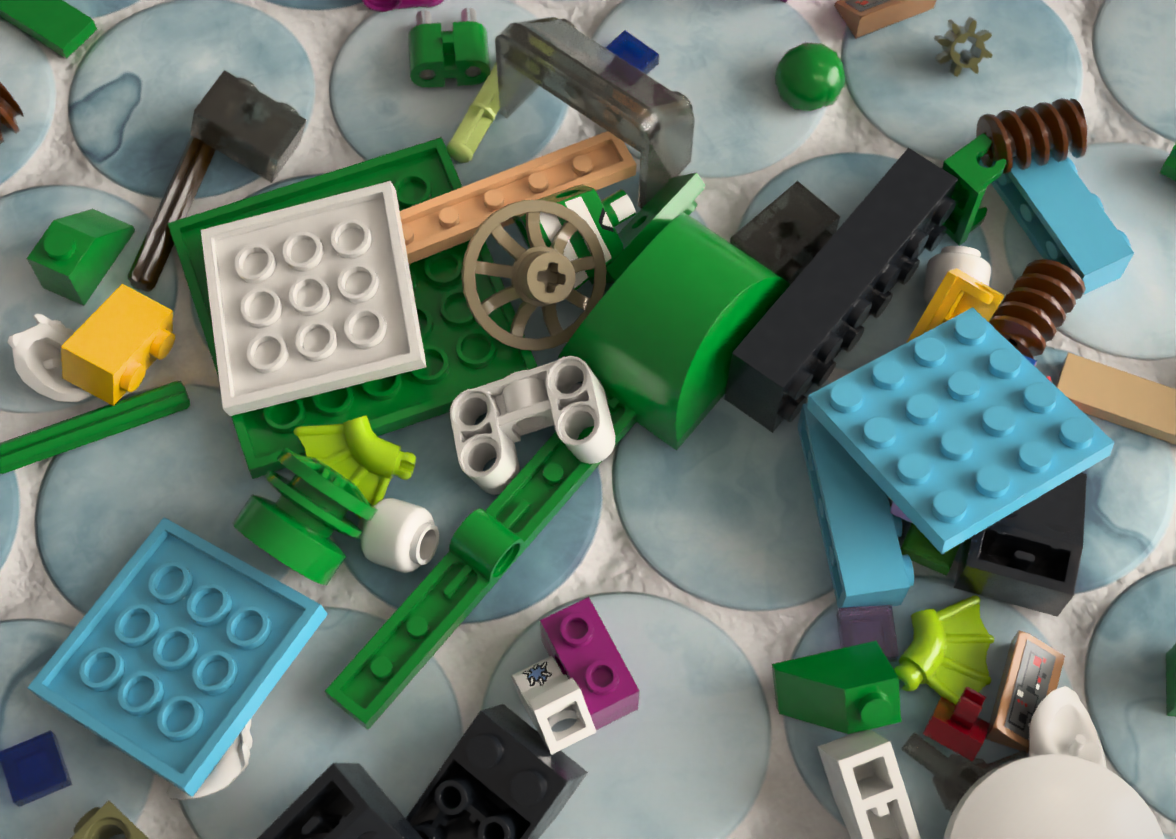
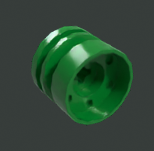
M283 448L277 460L295 474L290 481L280 474L268 470L264 477L281 496L275 503L267 498L252 494L232 524L242 535L275 559L308 579L321 585H327L346 558V555L339 546L330 539L334 531L357 539L363 533L359 527L344 517L346 513L350 510L360 517L371 521L378 509L366 500L357 485L314 457L299 455L287 448Z

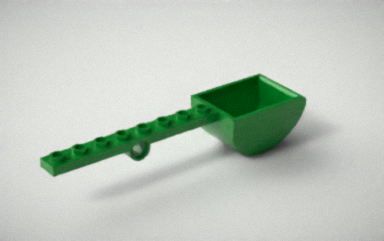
M682 212L646 246L610 287L564 346L558 356V360L567 356L582 359L601 382L605 390L615 432V446L637 422L677 451L724 396L732 352L786 291L790 283ZM594 426L584 429L579 434L577 440L588 437L593 431ZM555 432L486 510L482 508L476 509L461 523L450 541L449 552L325 690L327 697L364 728L369 730L601 462L593 464L581 462L559 439L557 432Z

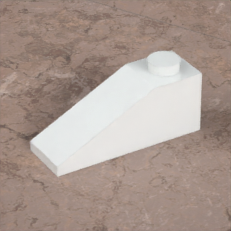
M869 729L852 733L818 746L833 798L851 839H921L889 740Z

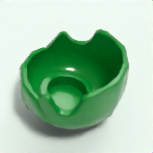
M805 42L788 50L778 63L775 73V84L780 98L798 110L814 111L823 106L833 105L841 90L845 87L844 66L837 53L822 43Z

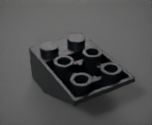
M1077 474L965 540L954 588L1058 617L1075 592L1083 550L1087 474Z
M501 704L481 710L407 815L406 820L422 839H539L558 816L588 772L561 750L551 755L539 732L506 705Z
M332 763L257 839L422 838L360 763Z

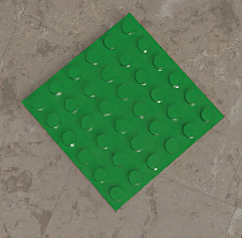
M442 137L168 223L217 375L218 367L201 230L388 181L392 182L396 190L399 211H402L462 187ZM470 240L409 264L426 368L231 416L252 479L266 475L268 470L275 472L286 468L277 460L283 448L306 456L303 444L298 436L294 434L296 427L344 424L346 421L367 415L371 429L378 437L450 412L453 400L467 389L492 383L514 372L538 367L531 350H521L499 342L476 322L470 312L462 285L463 260ZM484 242L477 261L494 263L488 246ZM475 273L476 290L480 302L505 289L500 277ZM510 301L492 311L488 316L499 327L510 333L516 313Z

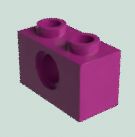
M589 597L540 620L541 641L548 655L552 656L558 664L562 674H566L568 679L573 678L579 686L595 730L638 710L640 690Z

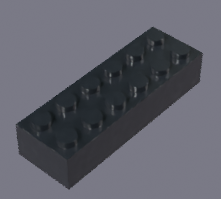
M908 148L732 352L724 399L772 433L784 419L792 422L800 413L802 405L807 401V397L804 394L813 384L820 387L825 383L836 366V362L833 359L842 349L846 352H850L865 330L862 324L870 315L878 318L893 296L890 292L897 282L905 285L920 264V260L917 259L925 249L932 252L941 242L947 231V227L943 224L949 218L957 203L951 197L958 178Z

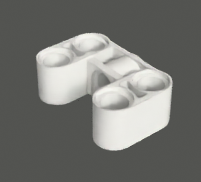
M574 356L562 357L557 361L530 370L514 372L492 383L467 389L453 400L450 408V419L459 465L462 471L486 493L493 495L500 494L520 472L515 442L521 441L520 436L555 425L559 439L576 458L588 464L603 461L612 453L615 446V432L605 390L589 366L582 359ZM583 381L582 386L577 391L568 394L569 389L574 384ZM487 413L481 423L474 425L479 416ZM594 426L593 431L588 437L577 440L579 434L584 429ZM496 458L494 465L490 469L483 471L485 464L489 460Z

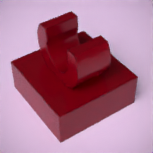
M966 686L956 705L940 697L923 731V735L973 762L984 743L990 723L978 717L986 696Z

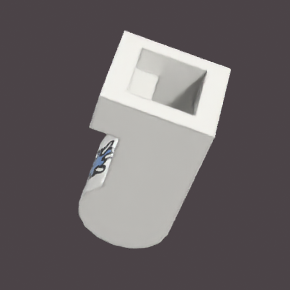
M552 656L511 675L524 708L551 755L596 733L579 686L573 678L568 679L566 674H562ZM563 719H577L573 726L564 731L553 732L551 730L554 724Z

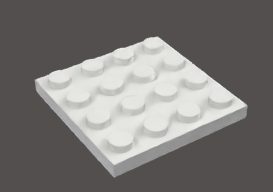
M391 181L201 230L222 408L229 416L427 367L398 199Z

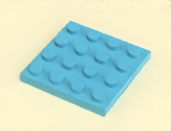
M973 307L808 395L807 409L941 554L1110 456L1114 441Z
M164 517L27 688L52 707L193 797L328 613L316 601Z

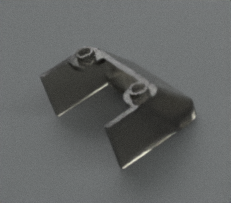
M547 17L510 23L495 38L500 114L508 119L540 86L639 151L641 156L638 207L641 209L672 177L678 176L691 162L695 117L693 106L689 99L680 92L669 90L579 32L570 21L556 17Z

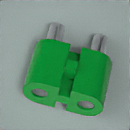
M467 8L461 11V22H452L453 31H442L441 23H432L431 13L427 10H424L425 24H423L422 10L417 12L416 26L408 34L410 78L415 85L425 88L446 87L445 78H456L457 86L477 85L485 82L487 77L490 76L487 31L482 24L477 22L476 11L473 8H469L470 21H468Z

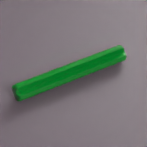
M174 381L120 400L114 406L109 404L1 442L0 474L185 410L190 406V399L186 388L181 381Z

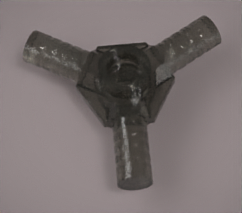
M915 732L901 749L935 775L932 781L945 810L950 811L951 815L960 799L982 776L1004 763L1029 757L1022 750L988 764L984 759L975 758L972 762L956 754H951L948 758Z

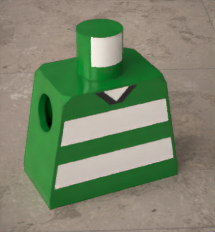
M582 184L538 199L559 203L582 217L596 234L603 249L606 265L622 253L624 246L614 227L636 215L633 203L624 190L620 189L605 199L600 200L594 188ZM540 212L542 238L546 246L550 247L555 235L566 220L553 214ZM526 213L513 216L512 219L524 242L530 248L526 231ZM578 230L569 239L564 249V256L569 260L592 256L586 241ZM594 268L575 273L574 290H577L594 276Z

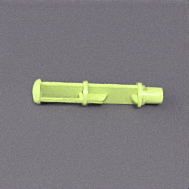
M511 44L505 56L498 58L495 62L490 76L487 77L457 131L447 145V151L454 160L461 163H467L472 160L476 149L495 120V116L515 81L521 74L520 65L527 55L526 50L521 45Z

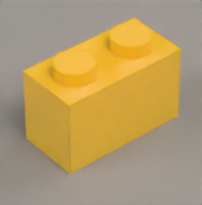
M121 284L61 346L62 378L114 406L127 391L133 392L139 387L144 379L146 370L156 359H164L171 351L175 342V334L172 333L173 310Z

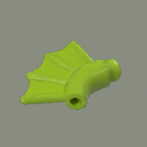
M367 415L346 421L344 424L299 426L294 429V434L298 436L303 444L307 457H314L353 482L358 486L366 500L373 506L384 498L393 476H397L402 480H408L412 477L417 459L416 456L411 452L401 451V446L377 437L371 429Z
M970 596L938 611L935 609H925L911 614L913 641L900 657L899 665L894 668L899 679L905 683L901 688L902 690L911 692L916 690L919 684H927L941 697L956 705L966 686L979 693L986 685L991 684L992 679L989 675L986 659L987 651L990 644L994 642V637L988 633L980 618L981 599L979 596Z

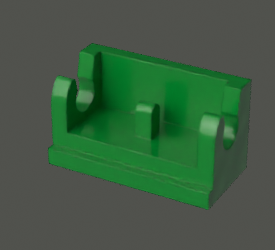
M984 133L946 159L942 166L943 170L958 178L951 197L957 203L943 225L947 227L946 234L959 246L967 240L969 233L984 221L988 209L987 207L979 209L986 188L1001 176L1006 165L1005 159L996 161L995 165L989 168L979 165L981 157L986 154L993 142Z

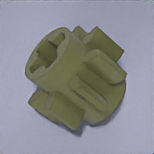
M972 17L966 20L965 26H958L951 19L948 20L949 30L945 35L934 37L942 45L943 52H940L935 57L936 61L944 64L952 60L950 72L954 76H958L961 73L962 67L970 68L975 74L979 73L977 64L983 57L992 58L993 56L992 53L985 49L984 44L985 41L991 38L992 34L986 29L974 33L977 21ZM966 40L972 43L969 51L962 50L959 54L954 49L957 43H965Z

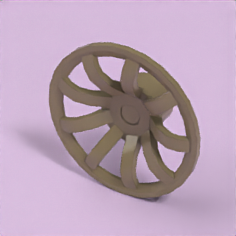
M522 200L508 204L492 213L480 224L470 239L462 267L463 293L468 308L476 322L499 342L521 350L540 351L555 348L569 341L584 319L603 297L606 287V263L603 249L588 223L576 212L559 203L546 200ZM540 212L553 214L566 220L555 235L550 247L546 246L542 238ZM526 213V231L530 248L525 249L504 230L501 223L513 216ZM578 230L586 241L592 256L569 260L564 256V249L569 239ZM490 234L515 259L513 266L477 261L481 248ZM594 268V285L591 297L588 298L573 289L576 280L575 273ZM475 273L511 278L512 285L480 302L476 290ZM520 298L523 302L513 318L510 333L499 327L488 316L498 307ZM564 299L584 310L577 320L565 330L562 329L556 311L557 303ZM540 306L550 336L537 339L523 338L524 330L531 314Z

